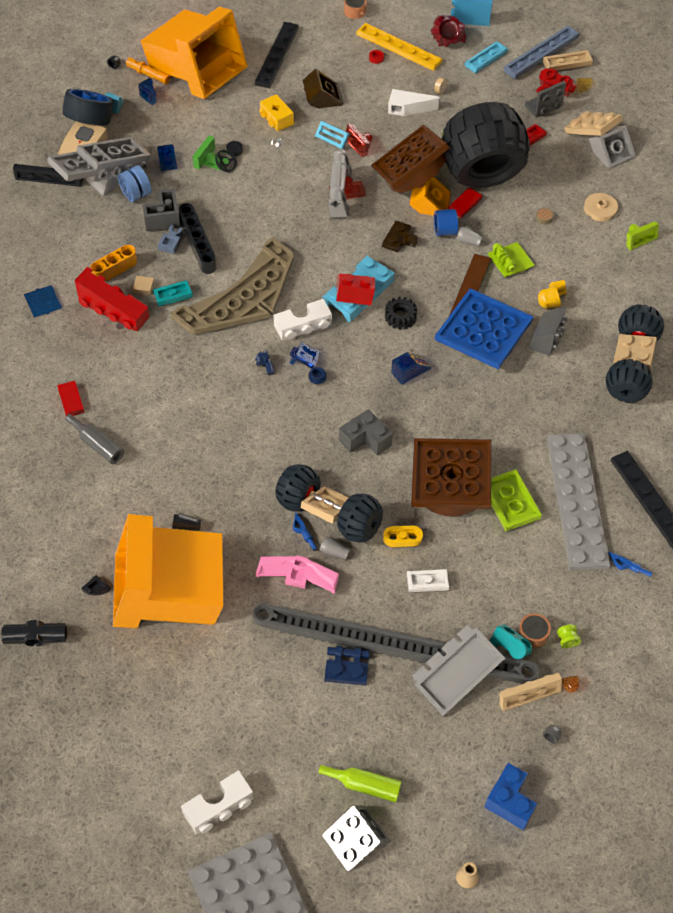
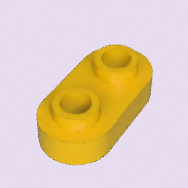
M390 526L383 533V541L389 547H415L423 539V532L417 526ZM414 536L416 539H410L409 537Z

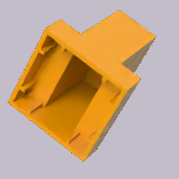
M220 6L207 16L184 9L141 40L150 67L188 81L191 94L202 99H206L248 67L233 10Z
M128 514L115 553L113 627L138 628L141 619L215 624L223 608L222 533L153 527V516Z

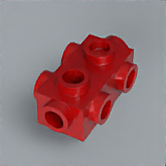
M545 68L539 74L541 86L536 89V92L538 93L564 81L566 83L564 96L569 97L570 93H574L577 85L574 84L571 77L567 75L562 76L555 69Z

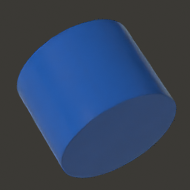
M455 209L434 211L436 236L456 235L458 233V218Z

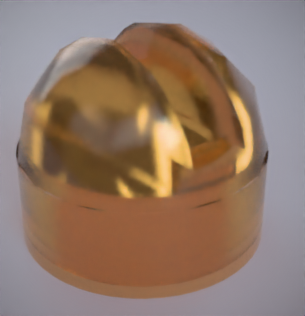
M569 676L562 679L563 687L567 692L573 693L579 688L578 676Z

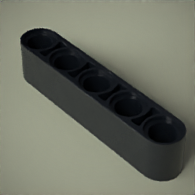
M183 203L178 208L180 223L203 273H214L216 271V259L213 249L193 205Z

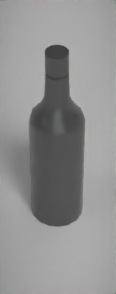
M71 414L66 416L65 420L78 430L80 439L112 465L116 464L123 457L124 449L95 426L83 424Z

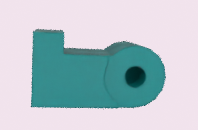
M506 624L497 626L489 640L495 648L502 646L508 650L515 659L529 656L532 652L531 643Z

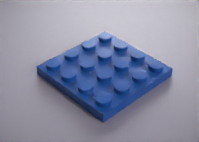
M470 288L435 334V340L499 370L533 322V316Z

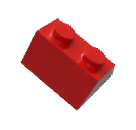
M342 273L337 275L336 301L372 306L375 292V277Z

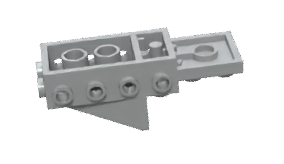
M132 137L79 145L76 152L48 156L47 162L66 181L84 178L102 196H105L119 185L118 174L126 170L129 171L130 168L137 165L144 172L147 171L151 154Z

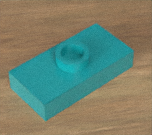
M187 280L153 289L159 307L193 298Z

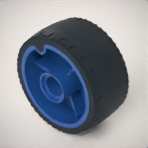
M66 90L62 113L65 117L90 125L104 126L110 123L113 111L112 98L89 90Z

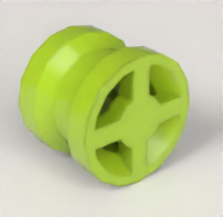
M565 625L557 630V635L561 638L560 644L562 648L576 647L581 643V639L577 635L576 625Z

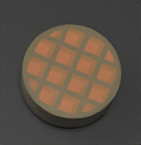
M547 208L539 209L536 213L537 222L544 225L551 223L553 212Z

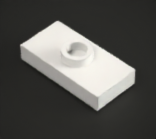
M447 569L407 571L408 593L449 590Z

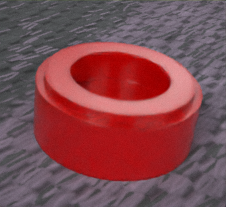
M380 50L371 51L369 53V61L374 64L382 63L384 61V53Z

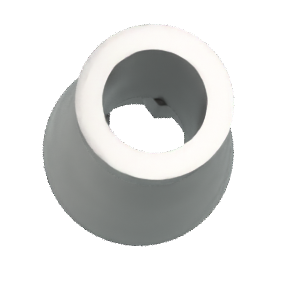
M461 226L456 239L460 240L459 242L477 246L480 245L483 238L467 226Z
M325 536L319 551H322L324 555L346 560L350 549L332 536L330 538Z

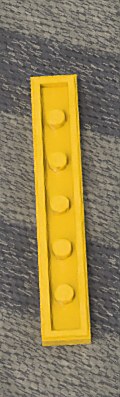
M364 23L357 30V35L433 71L442 63V58L367 23Z

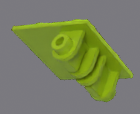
M518 242L505 247L495 243L493 251L487 253L504 278L535 266Z

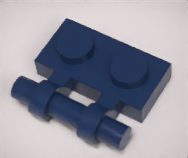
M338 645L336 647H328L327 655L335 656V660L326 659L324 682L366 686L368 663H360V658L369 659V650H361L360 647L348 649ZM342 656L353 657L354 662L341 661Z

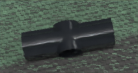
M30 620L26 624L3 625L1 629L2 643H24L27 646L33 647L34 645L42 646L43 643L66 642L67 625L66 623L44 624V622L39 620Z

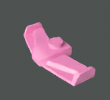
M298 555L261 557L256 571V577L286 576L285 585L305 589L306 583L309 581L331 591L333 594H335L339 579V573L313 562L307 557Z

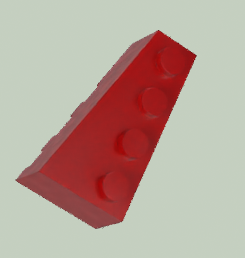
M87 266L74 280L79 303L85 308L93 309L99 315L103 314L109 317L113 322L123 324L129 330L133 329L138 332L150 318L148 306L130 294L124 295L121 288L116 285L112 287L105 282L106 278L101 275L97 277L92 273L93 270Z

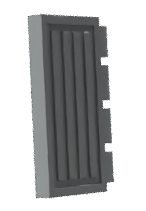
M468 625L456 634L461 640L460 642L453 637L441 648L446 654L444 657L437 652L426 662V665L430 668L429 671L424 666H421L412 675L416 681L414 686L443 717L505 660V657L477 628L472 630Z

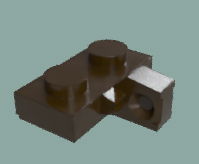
M396 220L382 242V247L397 253L401 246L409 245L415 248L418 236L410 233L411 225Z

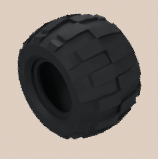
M484 102L469 106L449 119L446 127L443 129L442 140L449 146V149L444 152L446 157L445 163L451 175L461 185L472 188H486L499 185L515 177L528 162V151L530 150L526 126L514 108L509 107L508 104Z

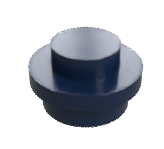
M314 367L309 372L308 378L311 383L319 385L326 381L327 374L323 368Z

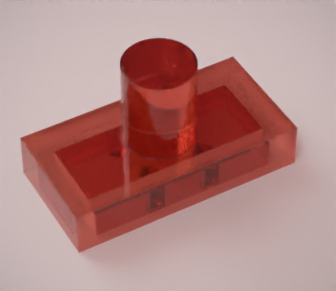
M353 123L347 124L346 132L350 133V137L347 138L348 143L361 157L366 156L372 141L371 133L362 134Z
M346 177V200L365 197L366 192L362 181L353 182L351 177Z

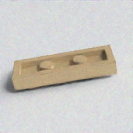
M588 50L543 58L545 68H552L556 71L590 66L593 62Z
M559 673L546 675L543 678L528 681L522 685L501 691V709L505 711L560 693L562 678Z

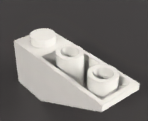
M392 89L388 114L407 116L438 110L439 96Z

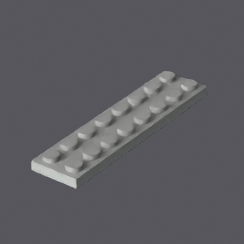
M585 433L547 435L546 440L569 571L609 569L610 562Z

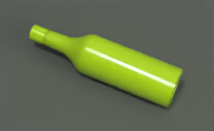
M320 765L318 771L319 774L338 779L347 789L395 803L397 802L402 781L354 767L339 770Z

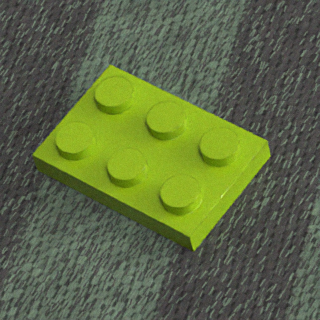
M516 469L491 478V506L505 532L541 519L542 514Z

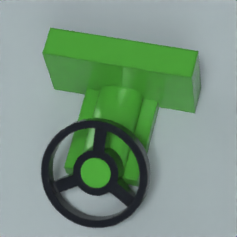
M210 135L192 156L193 166L196 169H200L204 164L228 173L237 166L236 157L231 151L223 149L217 154L213 153L215 150V137ZM220 153H228L232 158L223 157ZM234 161L233 168L231 170H227V166L230 165V162Z

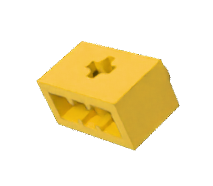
M277 94L260 101V115L262 118H266L269 125L274 127L277 132L294 125V113Z

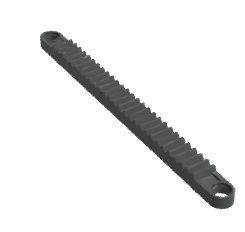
M260 604L253 610V620L258 626L278 630L281 633L287 632L291 635L296 634L297 636H304L313 640L319 639L323 642L328 641L329 643L345 645L346 647H360L361 650H369L378 654L383 653L386 656L393 655L396 658L401 657L402 659H410V661H418L419 663H426L437 652L443 657L446 655L441 650L446 643L268 604ZM265 611L269 614V617L267 619H260L257 615ZM504 656L505 660L487 676V678L492 677L501 681L507 680L524 684L528 681L537 680L539 668L531 661ZM524 669H531L534 676L525 677L522 671Z

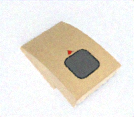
M75 121L66 135L58 155L76 152L79 145L106 141L108 139L106 128Z

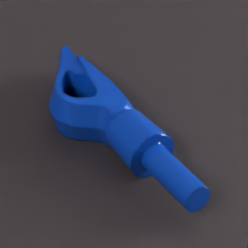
M296 512L293 523L294 532L302 534L305 542H308L313 551H316L318 548L313 541V536Z
M608 552V555L619 570L628 568L636 573L640 572L649 577L652 576V572L641 568V565Z

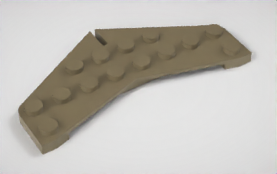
M274 237L270 238L263 245L261 253L238 282L226 291L193 305H183L170 313L171 318L189 333L195 335L270 318V314L273 316L294 260L293 252Z

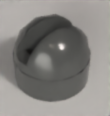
M549 725L542 735L550 743L557 744L561 738V729L556 725Z

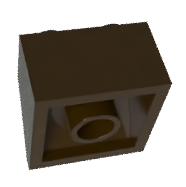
M316 68L302 80L307 97L306 100L309 105L315 106L318 109L343 105L338 83Z

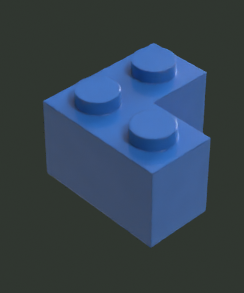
M507 763L489 794L484 808L524 830L535 811L537 803L519 793L525 783L527 773Z

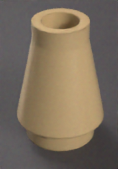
M467 862L458 869L456 880L460 886L472 888L478 883L479 875L474 863Z

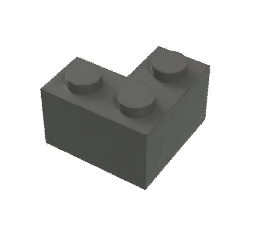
M175 188L158 190L159 203L143 204L146 231L169 229L171 225L174 228L180 227Z
M369 409L339 428V441L350 453L364 443L376 455L392 446L393 433Z

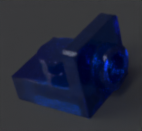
M149 77L138 84L139 96L150 105L156 103V91L153 88V79Z
M174 145L158 146L161 171L177 169Z
M301 342L297 347L294 346L289 354L291 356L289 363L293 365L297 360L312 369L317 363L320 352Z

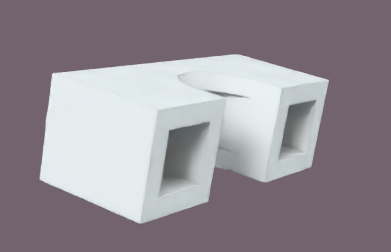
M324 299L307 304V316L302 318L294 316L291 310L274 314V326L282 341L291 340L296 336L309 334L314 330L325 329L332 325V313Z
M239 770L220 781L224 798L219 803L209 804L199 794L181 805L182 813L196 835L200 832H208L217 821H225L238 808L244 809L251 804L253 791Z

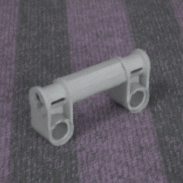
M337 150L333 154L334 162L332 164L329 192L330 218L348 217L345 181H351L352 179L348 153L344 150Z

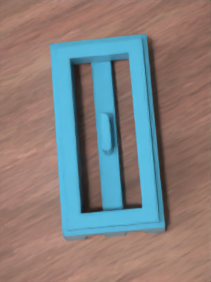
M321 121L315 136L341 149H345V143L348 142L347 138L350 137V133ZM323 126L330 128L340 134H343L344 137L338 136L326 129H323ZM320 133H326L338 140H341L342 142L340 144L334 140H331L321 135Z

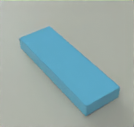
M496 41L466 61L465 67L476 74L506 54L508 48Z

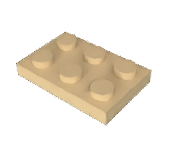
M586 111L581 113V116L577 119L570 121V124L564 128L567 134L602 136L623 119L621 114H614L613 112L590 113Z

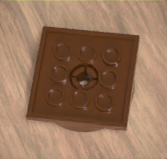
M423 124L371 166L385 180L392 191L398 193L423 187L429 179L439 174V170L446 161L444 152L449 149V146Z
M414 438L411 507H426L428 510L444 516H460L476 509H491L492 439Z

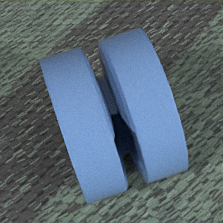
M137 165L130 168L129 171L126 170L118 174L120 188L130 202L151 194L152 189L149 179L140 166Z

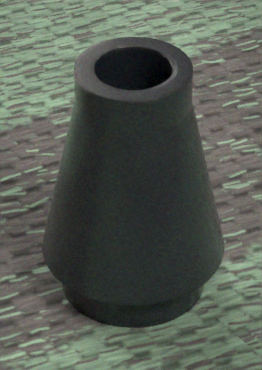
M180 512L179 514H174L172 529L200 531L201 519H196Z

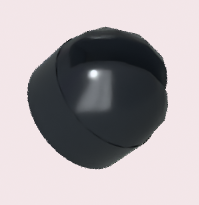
M113 55L107 59V64L110 68L117 69L121 64V60L118 56Z

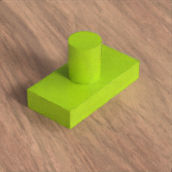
M656 221L642 227L632 224L627 233L626 247L632 250L658 239L659 224Z

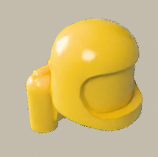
M565 280L551 282L549 288L543 289L538 293V302L542 308L561 307L559 296L567 294Z

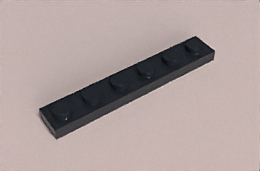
M283 23L255 80V86L271 88L299 29V24Z
M629 451L612 457V464L673 549V513Z

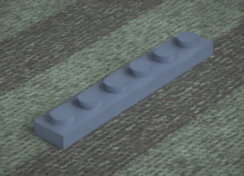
M566 26L504 66V72L513 79L518 78L541 63L544 57L553 55L578 39L579 33L570 26Z

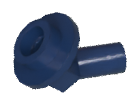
M260 351L255 358V361H257L256 365L266 366L267 375H273V364L269 359L268 351Z

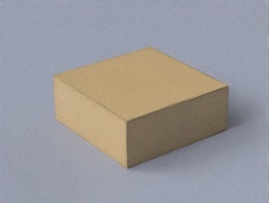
M136 276L133 293L151 295L154 278Z

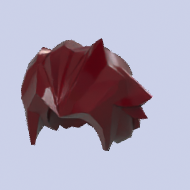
M439 15L435 18L434 26L430 32H432L433 40H437L438 46L445 45L447 47L458 42L465 43L464 23L460 22L456 17L449 15Z

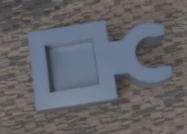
M171 225L169 227V234L164 233L159 241L158 250L174 254L181 242L182 228L174 231V226Z

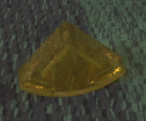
M577 78L578 92L587 91L591 87L590 85H592L593 78Z

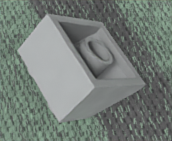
M626 125L614 127L602 136L589 138L594 154L608 168L636 156Z

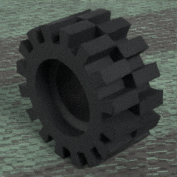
M401 296L397 300L392 298V302L388 301V305L386 304L385 321L388 322L389 326L393 324L392 328L395 329L397 326L398 330H401L404 327L405 330L408 329V326L411 328L416 323L417 306L415 302L412 303L411 299L407 301V297L401 299ZM401 310L407 312L408 314L405 316L396 315L395 312Z

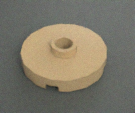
M604 193L589 195L584 203L585 214L591 216V219L596 221L610 220L616 215L618 209L617 201L612 196Z

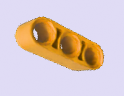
M124 245L93 262L90 266L93 270L92 273L97 277L99 275L106 278V281L114 278L137 264L136 249L132 245Z

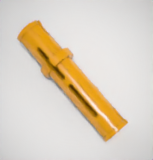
M131 57L127 59L126 67L134 69L138 74L147 75L165 85L170 82V75L146 65L143 61L140 62Z

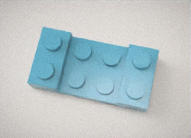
M366 256L356 265V271L351 275L375 277V292L373 300H375L394 282L395 273L369 256ZM334 286L323 296L327 306L332 305L340 310L349 323L368 306L336 301V287Z

